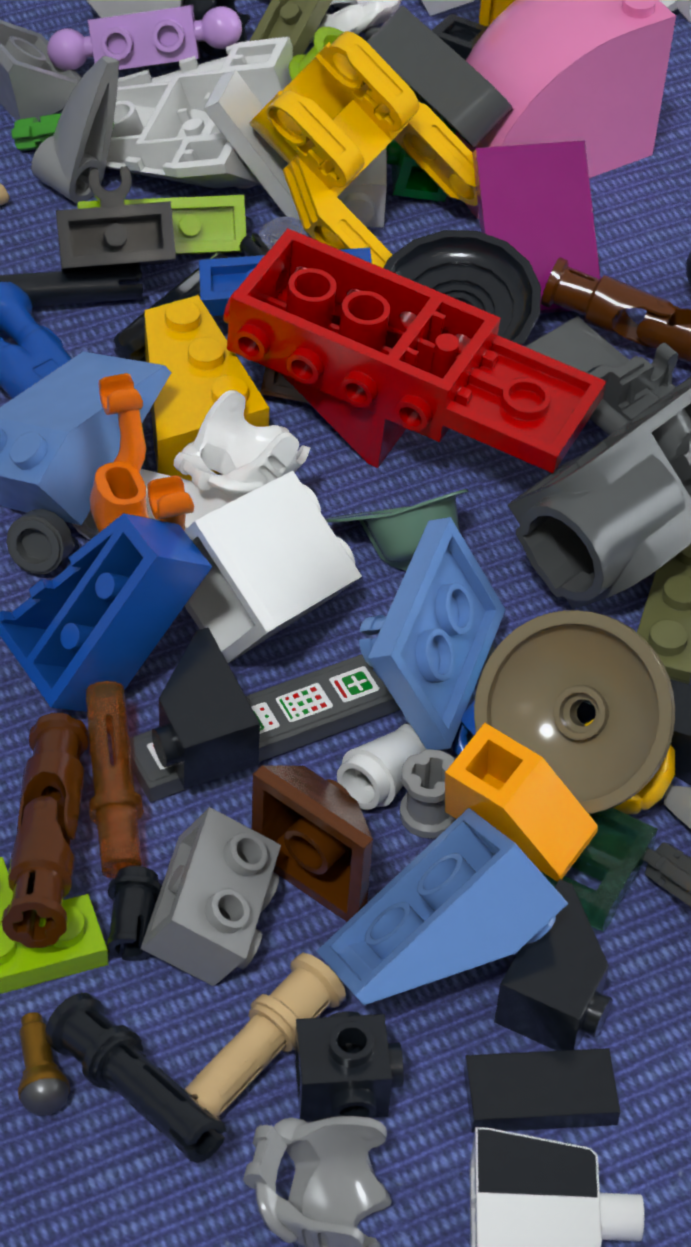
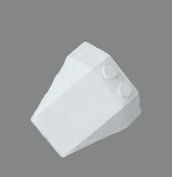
M290 37L246 41L226 46L228 56L198 64L195 56L179 60L181 70L154 78L151 77L149 70L118 78L114 129L112 130L105 168L120 171V167L127 166L130 172L134 174L213 189L227 187L246 189L260 185L254 174L204 111V107L220 77L235 69L265 107L280 90L282 91L292 81L289 73V62L293 58V47Z

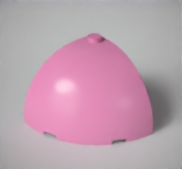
M515 0L493 20L474 45L466 60L513 107L475 148L585 140L589 178L652 156L676 15L660 0ZM456 132V136L473 153L475 148ZM466 204L476 218L479 219L478 205Z

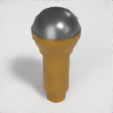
M32 1012L25 1014L21 1018L22 1027L19 1034L25 1070L18 1087V1096L23 1106L29 1112L38 1116L51 1115L59 1111L67 1103L70 1085L69 1080L59 1070L57 1064L54 1063L52 1048L46 1040L47 1025L43 1023L42 1015Z

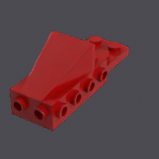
M287 228L268 253L262 257L258 265L238 289L233 292L224 310L223 319L225 323H228L226 350L281 373L367 464L379 468L406 429L415 431L437 442H440L447 431L452 429L554 474L601 402L607 382L498 336L501 318L289 228Z

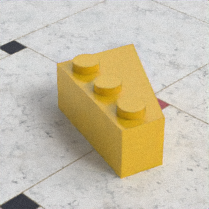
M199 295L144 310L146 362L165 365L172 372L150 408L157 473L169 476L179 475L182 479L192 481L190 475H184L175 468L174 459L179 452H182L185 446L195 441L206 414L223 393L229 390H236L241 393L246 400L244 419L256 427L269 426V406L237 355L226 350L227 340Z

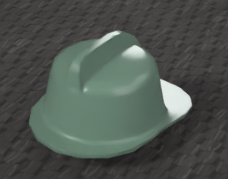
M468 489L459 490L413 506L352 513L330 517L325 520L326 522L359 520L379 557L390 566L407 571L428 521L451 517L460 532L456 497L469 491Z

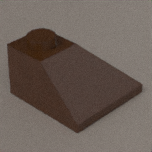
M262 765L253 773L252 830L281 845L273 872L348 922L368 903L373 838L358 801L352 798L349 792L338 782L331 779L325 780L305 766Z

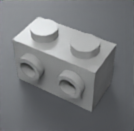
M209 807L178 837L141 949L212 986H215L236 967L240 969L246 968L255 956L262 939V932L256 929L260 912L270 903L279 883V875L273 873L281 845Z

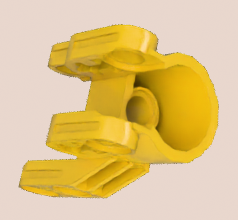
M343 32L332 44L329 42L249 123L288 163L283 169V173L303 229L313 239L339 250L370 247L372 264L381 268L385 266L387 260L393 254L337 196L393 139L450 198L461 200L468 205H478L472 152L426 104L418 101L412 89L362 37L353 32Z

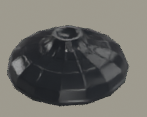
M443 230L414 239L389 257L383 267L393 273L500 317L498 336L520 345L526 342L540 317L541 286L530 261L507 241L479 231Z

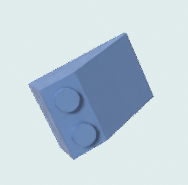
M83 351L1 406L0 506L23 512L45 509L54 512L65 522L82 526L91 510L90 494L95 473L99 467L115 460L120 447L121 435L118 414H105L99 395V380L118 374H130L134 382V389L140 393L143 400V407L139 409L142 423L172 372L165 365Z
M468 808L316 952L363 1005L516 954L525 944L533 943L542 938L553 926L556 915L568 902L515 842Z

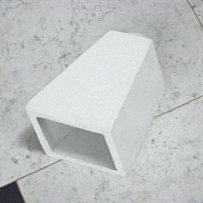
M294 471L202 516L185 530L186 534L212 565L208 574L185 604V608L200 630L209 627L227 663L235 660L340 594L362 577L355 566V558L350 547L344 540L336 537L321 514L320 503L316 495L309 487L300 482Z

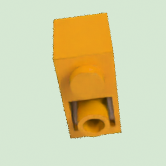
M486 723L481 726L445 772V812L457 819L470 808L515 842L541 872L557 882L559 879H563L598 831V825L543 757Z

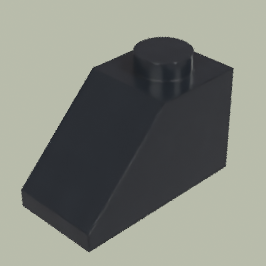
M209 627L196 631L159 697V727L152 729L153 745L160 763L163 767L173 765L184 789L259 765L260 723Z
M559 879L555 889L568 904L556 915L553 926L542 938L533 943L525 944L518 951L500 983L494 1023L555 1051L576 1050L585 1033L596 1038L612 1004V998L603 994L609 964L573 885Z

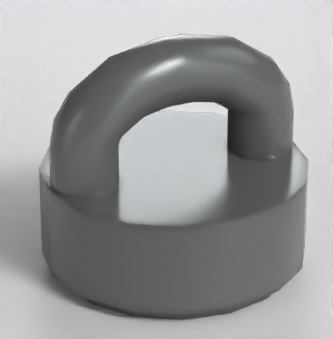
M45 509L31 510L14 521L8 530L6 540L9 554L14 562L24 571L36 575L47 574L65 562L76 545L74 537L71 535L65 521L54 512Z

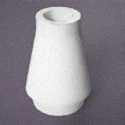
M403 724L394 732L349 750L344 755L342 765L337 771V781L349 792L352 798L358 801L361 809L370 810L375 807H385L393 801L403 786L401 782L402 766L407 758L427 749L410 724Z

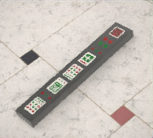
M491 645V648H490V650H489V653H488V655H487V658H486L485 663H484V665H483V668H482V670H481L480 676H481V674H482V671H483V669H484V667H485V665H486L488 659L490 658V656L492 655V653H493L494 650H495V648H494L493 645ZM362 654L246 696L260 723L259 762L401 710L383 681L376 675L373 667L366 663ZM152 730L123 740V755L150 803L186 790L183 788L173 765L163 767L160 763L153 745Z

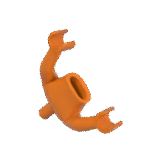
M128 373L104 377L99 380L98 385L100 400L105 414H118L121 435L117 457L113 462L97 469L90 494L91 514L99 533L123 513L150 518L146 503V486L140 475L146 454V444L139 410L143 407V400L140 393L134 389V382ZM175 475L150 481L147 487L148 498L154 517L157 520L160 519V521L179 524L185 530L186 514L193 513L194 503L190 495L185 492L181 476Z

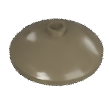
M565 610L548 613L524 623L497 646L488 659L478 682L474 703V722L476 733L486 723L543 757L587 813L592 814L611 809L629 800L641 791L657 773L667 755L673 737L675 701L672 685L665 666L655 650L639 633L619 620L606 615L580 610ZM586 700L594 705L596 711L593 722L587 726L583 725L577 717L579 705Z

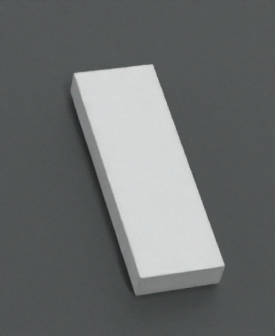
M235 69L220 77L204 107V111L294 228L301 233L305 230L303 229L283 173V169L288 163L249 124L264 106Z

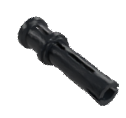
M88 993L75 994L67 998L55 1009L46 1027V1040L56 1052L63 1055L71 1054L82 1065V1073L93 1086L105 1089L112 1088L115 1092H118L160 1133H163L191 1162H203L218 1151L225 1139L221 1135V1133L226 1132L225 1124L206 1108L202 1107L192 1098V1095L160 1067L158 1068L143 1053L142 1041L138 1034L127 1026H116L105 1016V1008L95 996Z

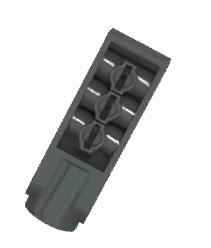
M691 376L592 449L562 464L556 469L554 474H548L507 504L520 524V527L516 529V536L522 544L532 567L547 584L550 591L557 597H565L573 610L609 598L630 588L658 570L691 544Z

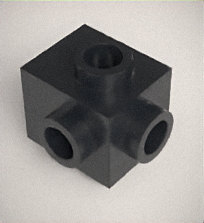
M344 1011L332 1014L329 1017L296 1019L294 1063L299 1118L308 1122L337 1116L388 1117L391 1088L403 1087L404 1069L401 1043H388L385 1014L362 1015L357 1012Z

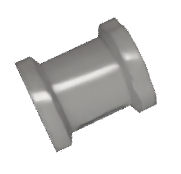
M428 749L419 754L411 755L402 766L401 782L406 788L407 793L401 800L400 819L403 826L410 833L421 838H437L456 820L445 812V772L455 759L450 754L441 750Z

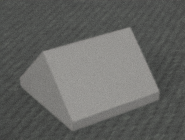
M0 20V104L15 121L36 117L40 121V116L52 115L64 109L70 94L82 77L75 70H61L52 64L47 54L48 40L41 33Z

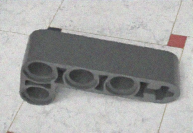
M403 5L367 41L415 93L417 99L420 102H425L473 148L513 108L487 79Z

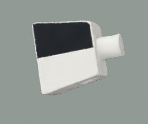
M475 1128L470 1159V1247H601L602 1240L642 1241L644 1230L643 1196L641 1194L599 1193L598 1155L591 1148L491 1128Z

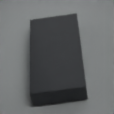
M609 1048L465 1056L464 1075L472 1133H475L476 1127L513 1131L618 1124L620 1107Z

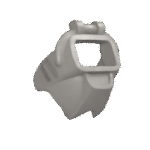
M337 1116L309 1123L302 1119L286 1118L276 1123L274 1127L271 1125H260L257 1127L253 1139V1145L256 1148L253 1161L247 1164L243 1181L247 1186L255 1189L259 1213L269 1230L286 1243H295L302 1247H382L376 1238L363 1234L358 1229V1224L370 1214L389 1207L392 1202L385 1187L377 1180L369 1158V1151L372 1148L385 1143L387 1136L386 1127L378 1120L356 1116ZM285 1151L295 1164V1174L288 1201L276 1194L277 1172Z

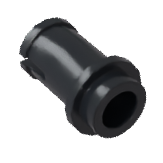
M143 866L123 867L117 872L116 878L112 879L108 885V895L113 900V908L106 947L108 953L113 957L120 954V945L124 943L122 960L138 961L150 956V953L142 950L141 946L162 885L158 882V875L149 868Z

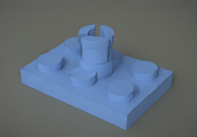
M451 517L428 521L387 616L376 615L365 618L359 631L367 636L378 634L377 638L359 640L362 656L366 663L373 667L376 675L383 681L403 712L404 718L413 727L427 750L451 748L463 713L466 711L506 610Z

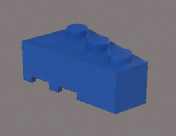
M123 513L69 557L71 565L53 580L41 579L29 589L31 597L13 612L3 610L0 612L1 638L51 708L108 714L208 574L212 565L179 524Z

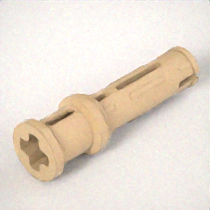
M307 953L297 955L291 962L290 968L292 972L270 995L261 994L251 1003L248 1015L250 1021L184 1088L192 1095L193 1099L218 1118L281 1051L290 1052L295 1049L296 1019L318 1018L327 1007H338L345 1000L346 991L344 985L330 967L320 959Z

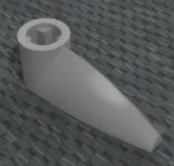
M101 57L80 79L64 106L54 135L39 145L32 159L31 170L33 176L75 203L77 201H87L93 196L88 184L91 169H98L100 185L104 177L113 129L119 60L112 57Z

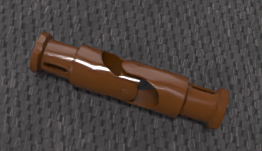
M561 257L558 258L544 288L541 305L549 308L556 304L585 316V322L649 348H658L662 343H666L678 353V360L691 365V310L676 307L663 298L606 275L600 279L570 268L568 260ZM642 308L647 310L643 321L637 325L627 314L626 309Z
M50 713L41 716L29 732V745L33 751V756L27 761L24 768L17 835L11 854L8 875L9 887L13 892V897L10 905L4 910L2 915V928L7 937L29 948H44L54 945L67 930V913L62 904L63 898L68 895L73 881L75 860L70 844L77 834L85 779L80 757L88 748L89 732L82 721L74 719L65 713ZM46 918L45 925L40 927V919Z

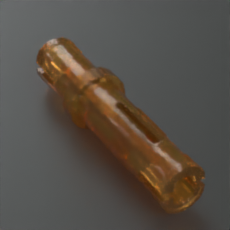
M103 681L90 685L86 690L89 751L94 785V797L90 799L88 805L90 819L97 824L102 874L105 877L114 879L117 876V872L123 867L142 866L138 820L142 817L144 808L142 797L135 792L132 750L124 686L113 681ZM107 734L111 736L114 766L110 764Z

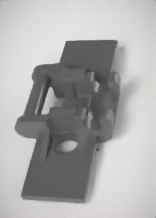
M579 317L569 320L525 346L607 381L603 398L589 420H592L608 435H611L676 387L672 384V372L678 360V353L669 345L662 343L657 348L655 358L651 364L642 356H635L629 360Z

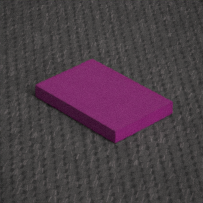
M585 140L475 148L472 155L481 232L507 241L530 261L541 286V298L548 278L559 257L568 260L570 268L600 279ZM540 299V314L571 311L556 304L548 308L541 305Z

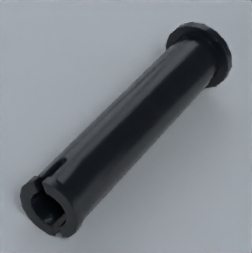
M140 264L122 267L0 275V282H11L25 291L33 307L143 300V284L119 285L118 283L139 281L142 278Z

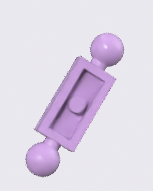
M193 5L88 20L90 36L84 37L74 29H61L55 32L48 41L47 54L52 64L61 70H76L90 57H94L95 63L103 56L119 60V70L178 62L192 56L199 59L201 56L198 42L205 41L213 48L226 49V46L236 44L240 39L242 23L235 11L223 6L210 9L202 20L195 21Z

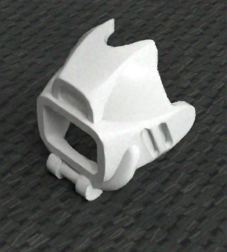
M229 390L219 397L206 414L195 441L189 443L182 452L176 455L174 466L180 473L190 475L193 484L203 491L214 487L224 494L239 498L291 471L295 472L306 461L311 447L302 445L298 450V439L289 433V430L285 427L278 425L256 427L249 424L244 419L245 397L236 390ZM211 470L217 471V472L221 473L222 475H217L216 473H214V472L211 471Z

